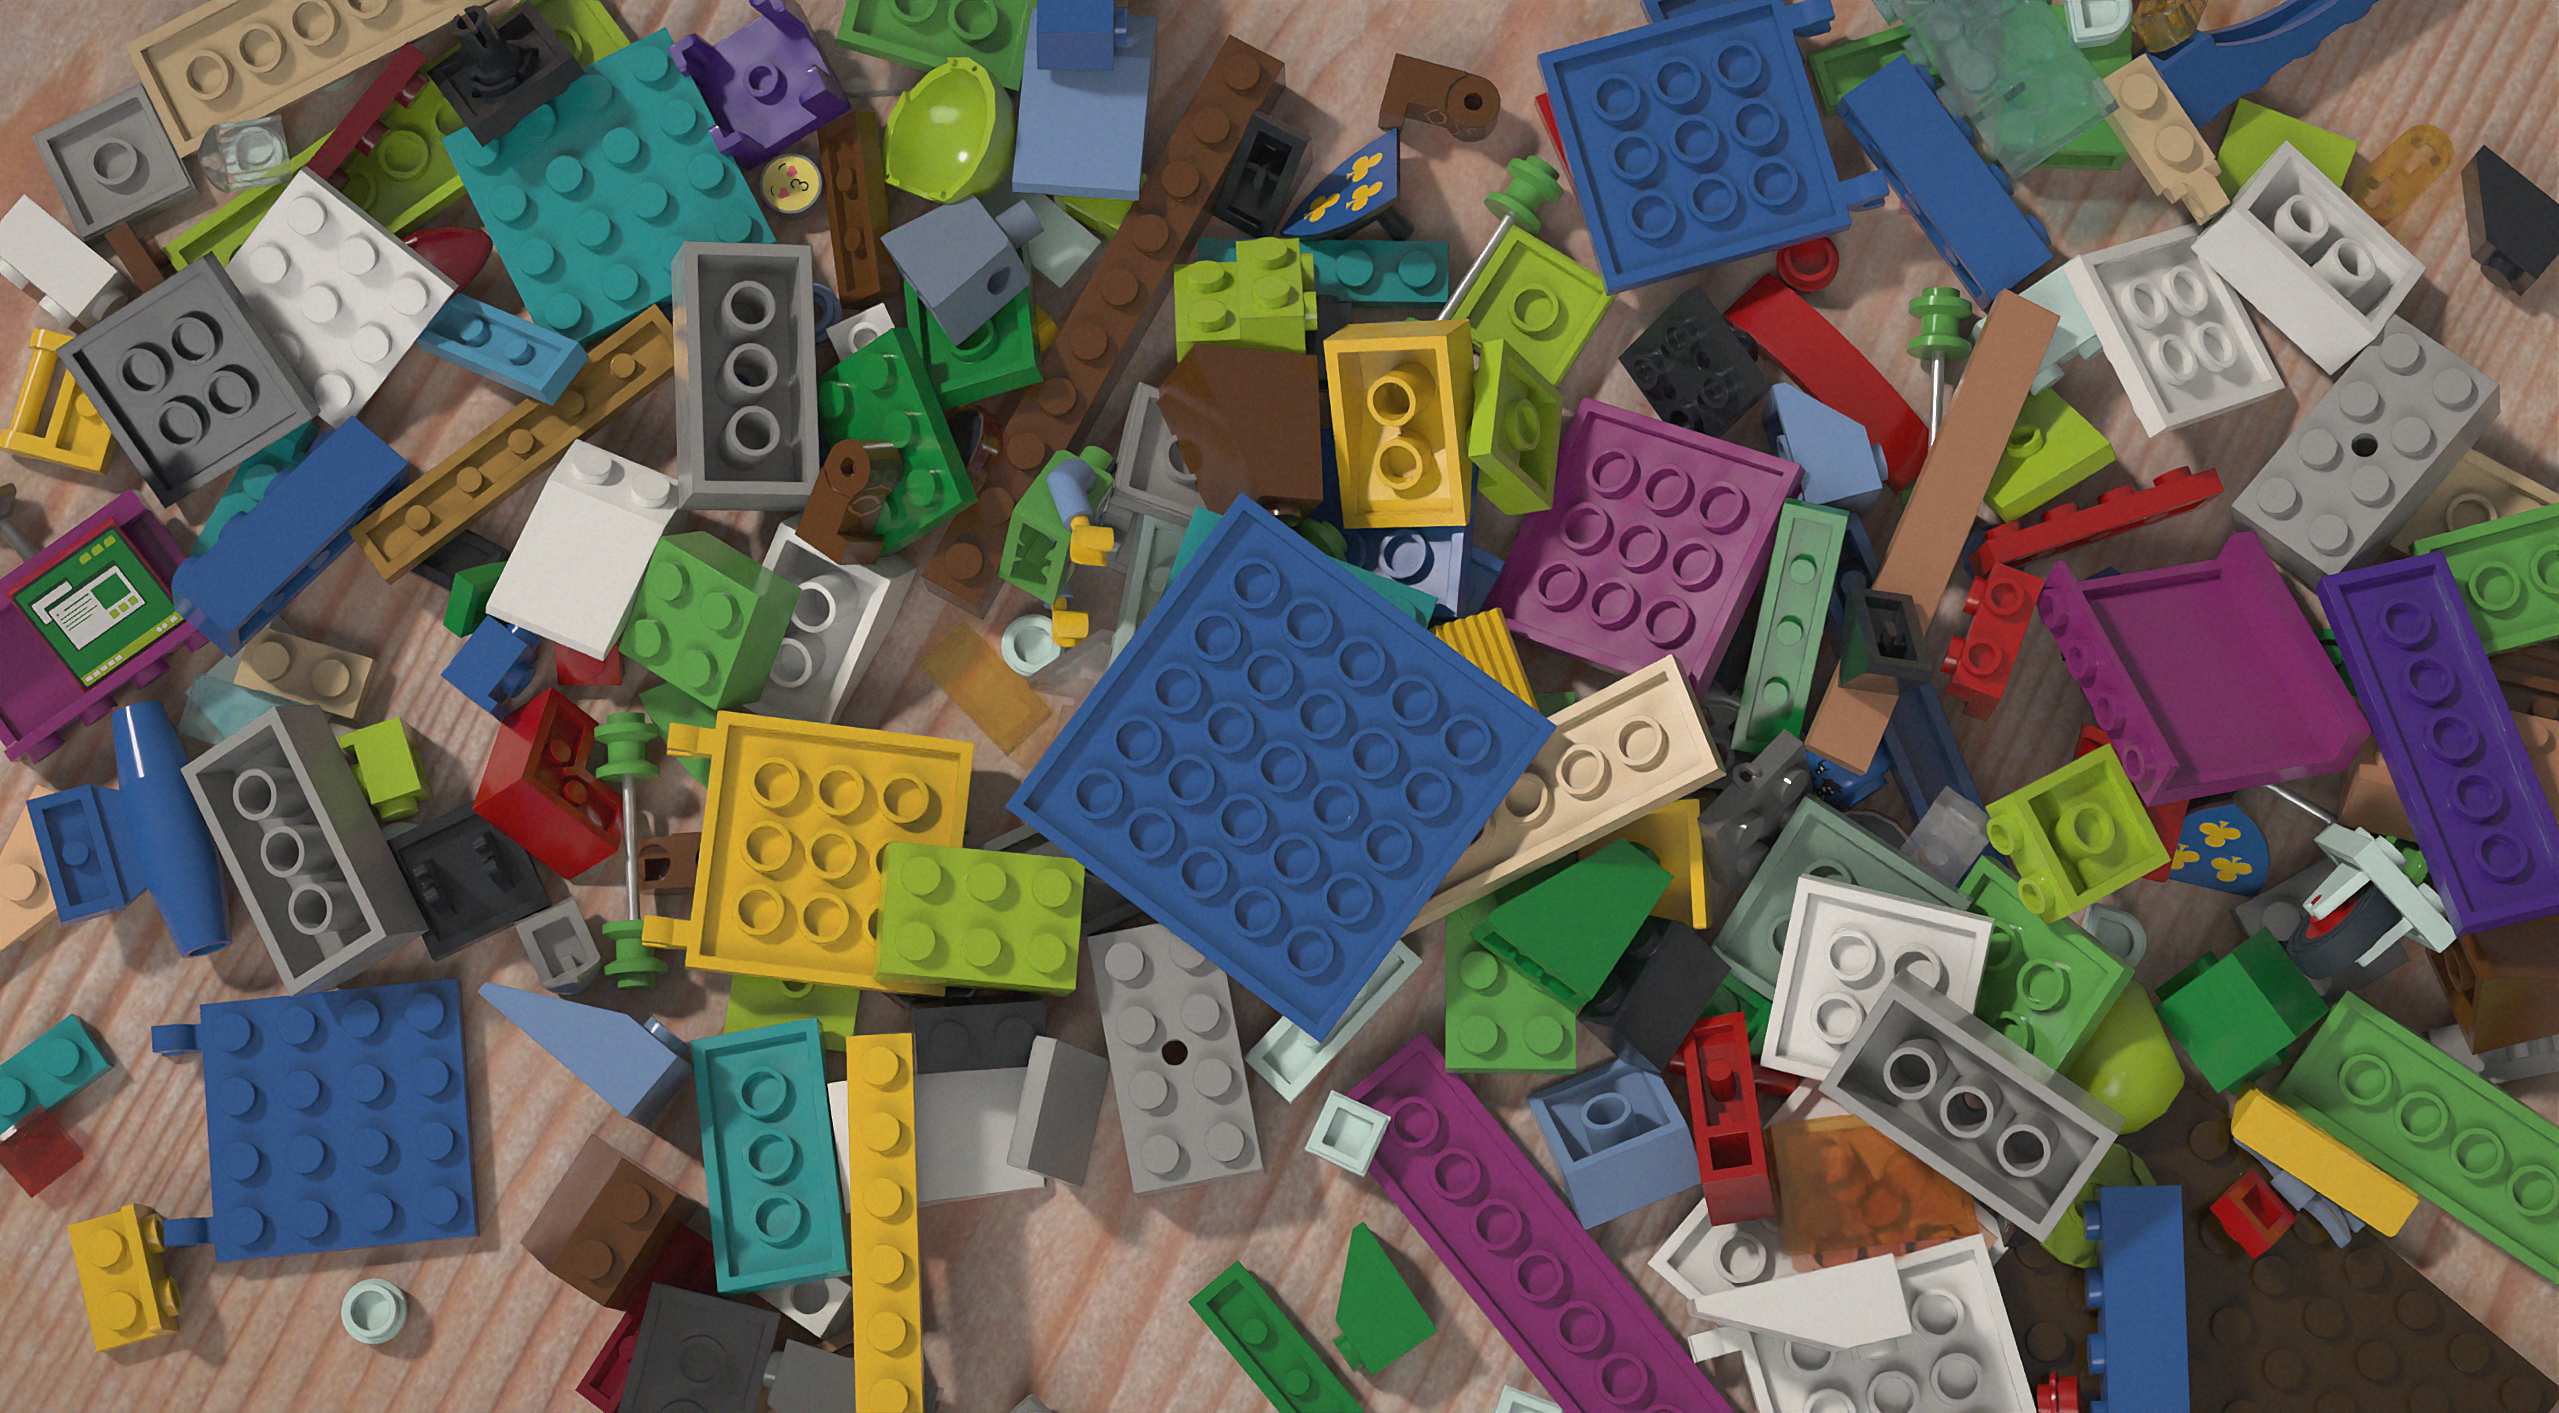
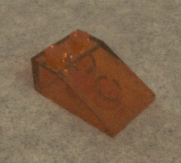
M1855 1114L1770 1124L1764 1129L1777 1212L1776 1219L1782 1260L1979 1234L1972 1194Z

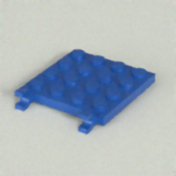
M1737 0L1538 54L1537 65L1606 296L1850 230L1852 225L1849 211L1863 212L1885 205L1884 197L1889 196L1890 190L1883 169L1839 182L1794 37H1812L1830 32V21L1835 19L1830 0H1804L1785 6L1783 0Z
M453 978L327 991L292 997L288 995L201 1004V1024L151 1026L152 1049L154 1053H162L163 1057L203 1052L213 1217L163 1220L165 1247L184 1249L215 1245L216 1262L232 1263L480 1237L462 987L459 979Z

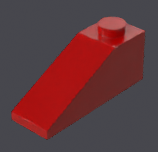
M1744 1011L1697 1019L1683 1040L1682 1045L1701 1185L1711 1225L1714 1227L1776 1217L1777 1212Z

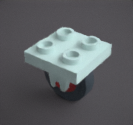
M2332 822L2314 839L2317 845L2338 867L2303 903V907L2308 911V914L2298 924L2290 936L2286 947L2292 961L2306 976L2311 979H2323L2338 973L2354 962H2358L2364 967L2403 935L2438 953H2441L2457 938L2452 926L2444 919L2447 914L2439 895L2425 883L2418 887L2409 877L2401 872L2408 865V862L2385 838L2379 836L2374 839L2361 827L2351 831Z

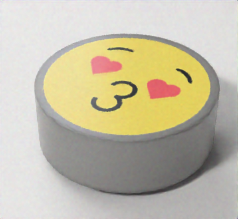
M789 153L774 158L765 166L760 177V191L767 207L775 215L784 219L796 220L807 217L819 207L824 196V182L819 169L809 158L800 154Z

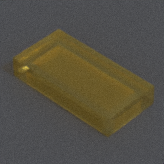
M965 621L960 623L918 663L919 667L1006 757L1053 714L1051 709Z

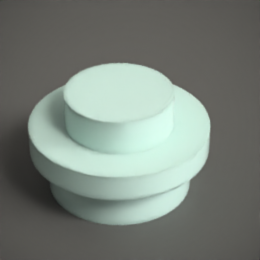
M376 1278L363 1280L354 1285L346 1294L341 1307L342 1322L347 1332L356 1340L368 1344H381L396 1337L403 1329L408 1315V1305L402 1291L395 1284Z

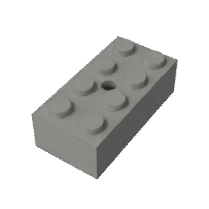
M684 241L671 261L679 510L804 512L820 472L811 245ZM739 374L746 377L750 382V386L742 384L735 375Z
M2394 314L2377 337L2368 344L2231 505L2236 532L2254 530L2269 556L2314 588H2316L2323 576L2371 566L2501 413L2500 385ZM2363 455H2371L2369 457H2360Z
M319 704L273 707L181 768L183 776L290 997L335 990L429 931L421 911Z
M1161 923L1087 937L1132 1185L1136 1197L1139 1199L1264 1175L1265 1172L1227 973ZM1180 1041L1187 1047L1188 1055L1182 1064L1170 1065L1164 1061L1162 1051L1169 1042Z
M1904 968L1890 981L1818 1088L1828 1097L2042 1243L2047 1239L2113 1144L2126 1121L2124 1116ZM1965 1092L1979 1096L1986 1107L1982 1109L1970 1107L1965 1101Z

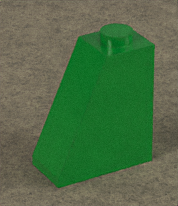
M1620 838L1496 908L1475 923L1468 935L1570 1011H1574L1593 999L1674 876L1660 866L1661 861L1652 850L1640 843L1628 842L1624 838Z

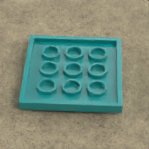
M666 27L582 68L585 74L571 83L562 95L548 100L520 120L512 131L495 138L484 147L480 145L467 126L441 139L534 324L577 341L582 347L624 327L653 304H656L660 309L672 302L671 261L684 241L778 244L733 156L727 158L719 152L708 130L709 127L716 125L691 75L684 77L678 70L668 50L670 46L674 45V42Z

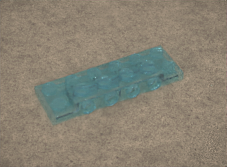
M1871 0L1889 27L1899 19L1911 35L1910 38L1901 43L1920 71L1925 68L1930 70L1934 67L1945 83L1944 86L1935 91L1956 122L1966 116L1969 117L2013 182L2120 108L2116 99L2045 0Z

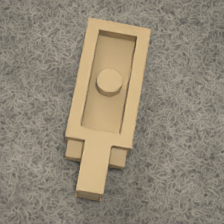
M2145 53L2090 88L2088 91L2090 98L2157 196L2164 194L2172 204L2182 199L2199 226L2220 214L2231 203L2216 179V176L2222 171L2217 161L2214 160L2216 158Z

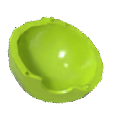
M947 57V63L930 71L910 92L904 90L888 117L880 146L884 182L940 206L957 202L970 194L975 195L980 202L996 191L1012 167L1015 157L1018 125L1013 101L997 77L969 57Z
M2131 978L2065 1076L2126 1118L2119 1135L2137 1132L2164 1114L2183 1087L2185 1075L2162 1028L2143 983L2135 978Z

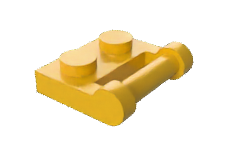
M34 328L28 344V348L33 350L10 427L9 429L1 430L0 450L18 457L37 459L106 477L117 439L68 369H66L46 437L34 436L58 358H60L55 350L74 338L73 336Z

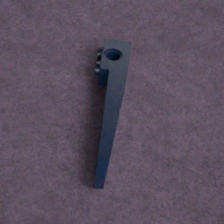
M1857 512L1849 515L1824 626V632L1838 663L1841 657L1845 602L1849 586L1870 589L1880 567V563ZM1931 681L1899 696L1880 741L1890 756V771L1935 874L1959 889L1981 855L1995 857L2010 869L2005 855L1998 852L1989 840L1987 834L1988 815Z

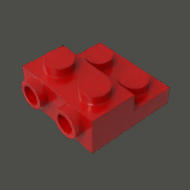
M1998 562L1994 563L1987 579L1975 575L1962 612L1973 616L1966 637L1964 639L1953 635L1940 668L1941 672L1951 675L1945 694L1967 701L1962 714L1987 722L2000 702L2045 581L2044 579Z

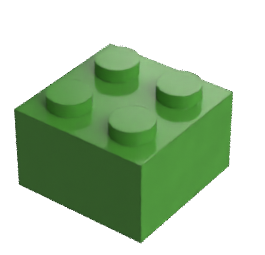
M706 531L662 536L657 543L618 651L715 711L759 702L802 589Z

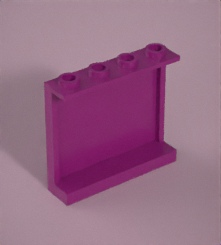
M2254 530L2232 533L2219 557L2214 560L2078 582L2075 580L2065 560L2057 561L2041 589L2036 603L2039 617L2053 635L2065 657L2070 674L2079 682L2094 710L2098 725L2106 731L2122 760L2125 774L2134 782L2147 807L2345 771L2372 732Z

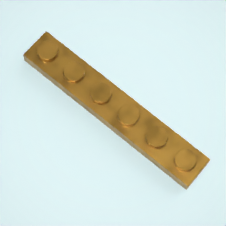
M653 304L587 353L589 359L553 406L529 396L348 531L389 585H392L564 457L576 439L584 442L675 374L673 326L656 304Z

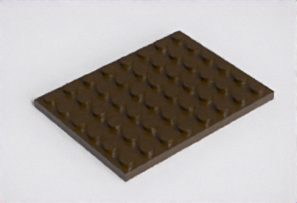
M2184 1081L2183 1087L2164 1114L2137 1132L2117 1136L2113 1142L2122 1145L2143 1160L2155 1180L2156 1186L2181 1185L2190 1413H2549L2559 1401V1386L2366 1228L2363 1227L2356 1233L2349 1227L2351 1241L2344 1248H2340L2315 1216L2303 1207L2297 1211L2270 1184L2274 1178L2266 1167L2252 1154L2234 1142V1135L2231 1133L2232 1119L2187 1082ZM2253 1168L2297 1218L2269 1249L2255 1259L2249 1255L2240 1243L2234 1241L2226 1233L2221 1221L2210 1209L2238 1179ZM2032 1236L2025 1246L2009 1247L1995 1263L1993 1270L2037 1413H2039L2037 1387L2042 1384H2050V1373L2057 1370L2060 1377H2079L2083 1413H2089L2090 1401H2101L2100 1374H2090L2088 1369L2087 1337L2088 1334H2098L2097 1307H2087L2085 1269L2062 1263L2045 1250L2039 1241Z

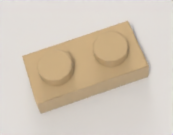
M264 627L246 644L233 684L239 688L296 705L319 704L323 713L359 723L379 663L372 658Z

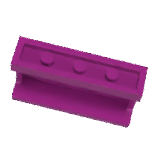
M128 489L0 579V740L7 748L4 753L11 762H19L28 757L33 765L37 764L66 743L60 733L81 719L84 725L89 727L113 711L118 706L113 696L133 682L141 690L168 672L171 667L165 659L186 645L190 652L193 653L211 642L194 626L186 622L85 694L6 595L8 588L111 516L114 517L172 591L173 576L188 556L139 490Z

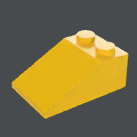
M1470 319L1348 324L1325 339L1323 342L1344 529L1466 526L1470 522L1472 460L1468 457L1466 434L1468 428L1472 425L1475 401L1473 389L1475 368Z

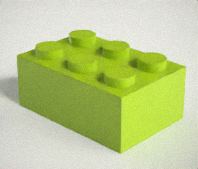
M890 841L883 851L872 980L1059 997L1068 996L1076 989L1085 866L1073 858Z

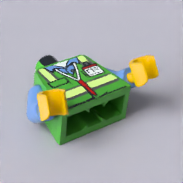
M1096 446L1085 447L1079 457L1066 450L1056 451L1012 511L998 572L1000 578L1042 600L1045 608L1052 610V640L1060 647H1086L1089 634L1088 610H1067V604L1074 599L1069 582L1070 578L1079 564L1106 567L1108 563L1106 551H1112L1114 546L1113 529L1102 527L1105 521L1115 483L1112 474L1116 470V462L1108 452Z

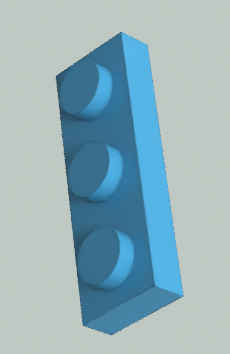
M458 293L443 305L415 341L423 351L553 406L589 359L588 354L579 342L461 293Z

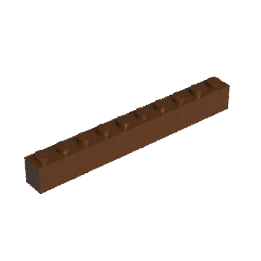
M1229 34L1140 190L1139 201L1135 200L1042 362L1044 381L1029 385L972 486L978 502L955 515L924 569L921 577L929 592L984 620L1006 581L998 576L1012 511L1056 451L1066 450L1077 456L1174 284L1173 265L1185 264L1198 242V238L1201 237L1213 216V210L1252 113L1258 109L1270 115L1285 89L1284 62Z

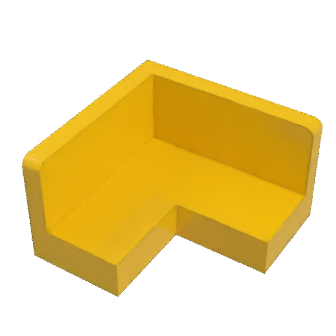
M1706 797L1679 798L1578 849V861L1580 862L1620 838L1646 846L1659 857L1661 861L1660 866L1674 876L1649 915L1682 921L1694 929H1708L1713 925L1710 868L1697 818L1707 809Z

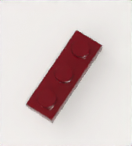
M406 42L305 166L342 193L351 179V176L344 171L359 153L369 158L378 149L391 130L390 127L384 124L399 104L408 110L429 85L430 80L424 76L425 72L429 69L428 58L409 42Z
M684 1224L575 1390L604 1413H618L652 1282L657 1281L712 1295L718 1288L713 1243Z

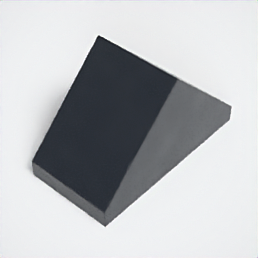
M1256 109L1250 117L1212 215L1257 239L1272 237L1313 164L1312 137Z
M1849 586L1845 602L1838 687L1901 696L1929 683L1933 674V668L1912 595Z

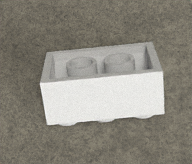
M2287 140L2276 149L2229 200L2231 203L2211 220L2190 247L2329 375H2332L2377 337L2426 269L2418 259Z

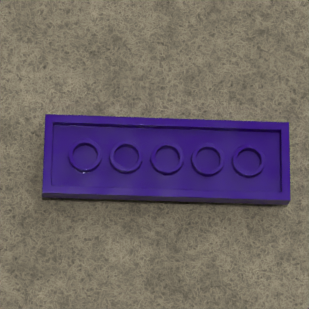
M2443 551L2321 577L2315 590L2455 936H2465L2559 914V827Z

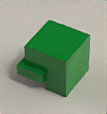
M2267 926L2227 953L2220 960L2217 959L2211 950L2154 991L2162 1001L2154 1010L2216 1092L2219 1093L2227 1087L2233 1096L2238 1093V1088L2243 1081L2247 1083L2248 1081H2256L2288 1058L2290 1054L2285 1047L2330 1011Z

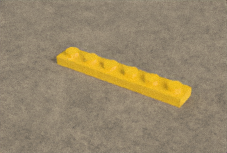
M912 1033L846 1036L856 1413H925L914 1036Z

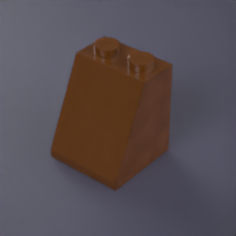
M1194 344L1158 388L1159 400L1157 405L1172 436L1176 434L1178 438L1176 445L1190 474H1195L1196 476L1195 485L1207 510L1223 516L1242 492L1294 531L1323 501L1317 356Z
M2433 882L2432 890H2434L2438 894L2435 884ZM2559 914L2460 936L2441 953L2426 947L2425 953L2472 1055L2559 1034ZM2446 916L2444 919L2450 924L2448 916Z
M591 1133L520 1243L549 1272L603 1307L626 1312L682 1225H687L700 1202Z

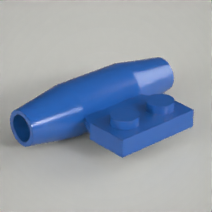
M151 700L128 705L111 715L119 790L86 784L26 801L61 926L65 927L126 910L132 902L149 889L182 958H195L220 951L233 943L225 871L219 848L181 771V768L189 764L191 760L161 701Z

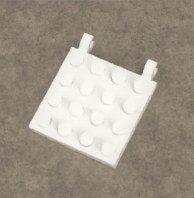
M1982 1233L1894 1258L1913 1334L1896 1338L1899 1351L1853 1361L1850 1349L1831 1352L1731 1326H1724L1687 1337L1694 1363L1740 1350L1758 1413H2037Z

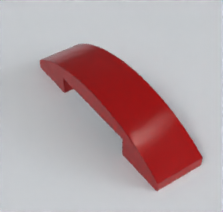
M1767 272L1722 314L1723 319L1734 330L1748 332L1757 344L1759 356L1764 361L1770 357L1805 394L1865 426L1869 443L1874 444L1878 442L1881 445L1888 468V480L1883 482L1896 495L1920 474L1928 455V428L1862 353L1799 295Z

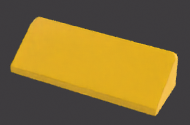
M2243 1081L2238 1088L2231 1123V1133L2236 1139L2386 1236L2393 1237L2398 1233L2420 1201L2417 1198L2418 1194L2411 1187L2375 1165L2366 1157L2348 1147L2253 1082L2248 1081L2247 1083Z

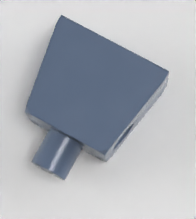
M970 194L957 202L945 204L888 232L880 239L903 278L956 347L1028 286L1030 276L1016 250L1044 232V229L1024 199L993 219L976 196Z

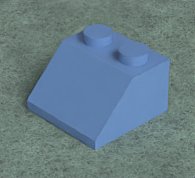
M1785 382L1772 385L1761 418L1772 456L1801 464L1806 470L1801 481L1802 491L1797 500L1850 511L1849 515L1857 512L1859 518L1869 515L1883 488L1881 481L1888 480V468L1881 445L1878 442L1874 444L1869 443L1865 426Z
M1618 1059L1527 1096L1530 1109L1564 1191L1584 1231L1701 1183L1698 1157L1688 1126L1659 1072L1625 1064Z

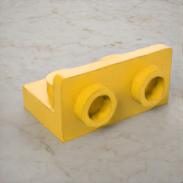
M132 1203L121 1206V1211L68 1225L96 1352H107L179 1332L175 1316L182 1313L181 1295L172 1276L166 1278L161 1252L167 1251L168 1248L165 1247L163 1222L157 1213L151 1214L150 1206Z

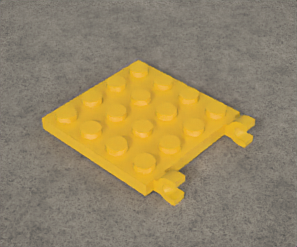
M721 710L717 712L715 729L670 723L667 756L696 759L712 758L691 921L645 915L641 940L642 946L662 949H687L685 969L944 999L946 986L872 980L883 851L890 841L963 847L975 742Z

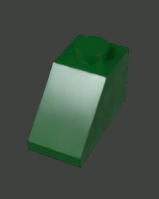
M1363 1221L1352 1230L1335 1319L1342 1333L1332 1341L1354 1373L1365 1366L1373 1377L1435 1335L1437 1329Z

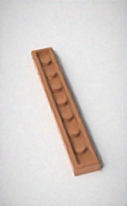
M2005 288L1998 292L1870 588L1871 590L1912 595L1924 637L2061 317ZM1839 660L1804 745L1806 750L1860 776L1868 771L1899 696L1838 687Z

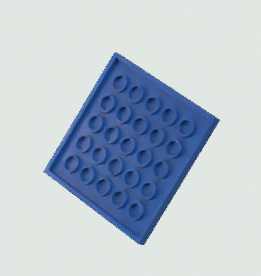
M1241 492L1005 807L1319 1043H1322L1557 726Z

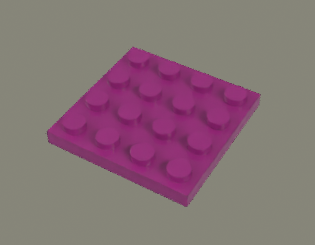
M1583 397L1558 449L1552 509L1527 514L1505 560L1504 570L1481 612L1501 608L1512 639L1623 678L1673 654L1682 661L1696 699L1701 705L1772 555L1786 497L1798 499L1802 491L1801 481L1806 470L1798 463Z

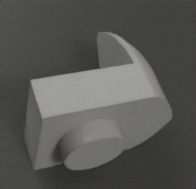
M573 896L514 922L544 989L556 994L576 995L582 994L590 987L601 970L602 959Z

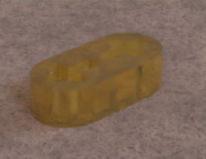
M2141 0L2132 19V25L2145 50L2148 52H2160L2176 46L2187 39L2196 30L2209 0Z
M2421 124L2409 128L2358 175L2349 187L2347 196L2381 227L2387 226L2438 181L2452 163L2454 153L2452 141L2437 126ZM2425 145L2431 147L2434 151L2429 160L2431 165L2427 162L2421 163L2410 174L2402 167L2413 154V147L2416 149L2423 148ZM2388 179L2393 181L2397 186L2385 200L2386 205L2390 209L2381 203L2374 208L2366 204L2364 200L2368 196L2369 190L2365 185L2372 190H2376Z

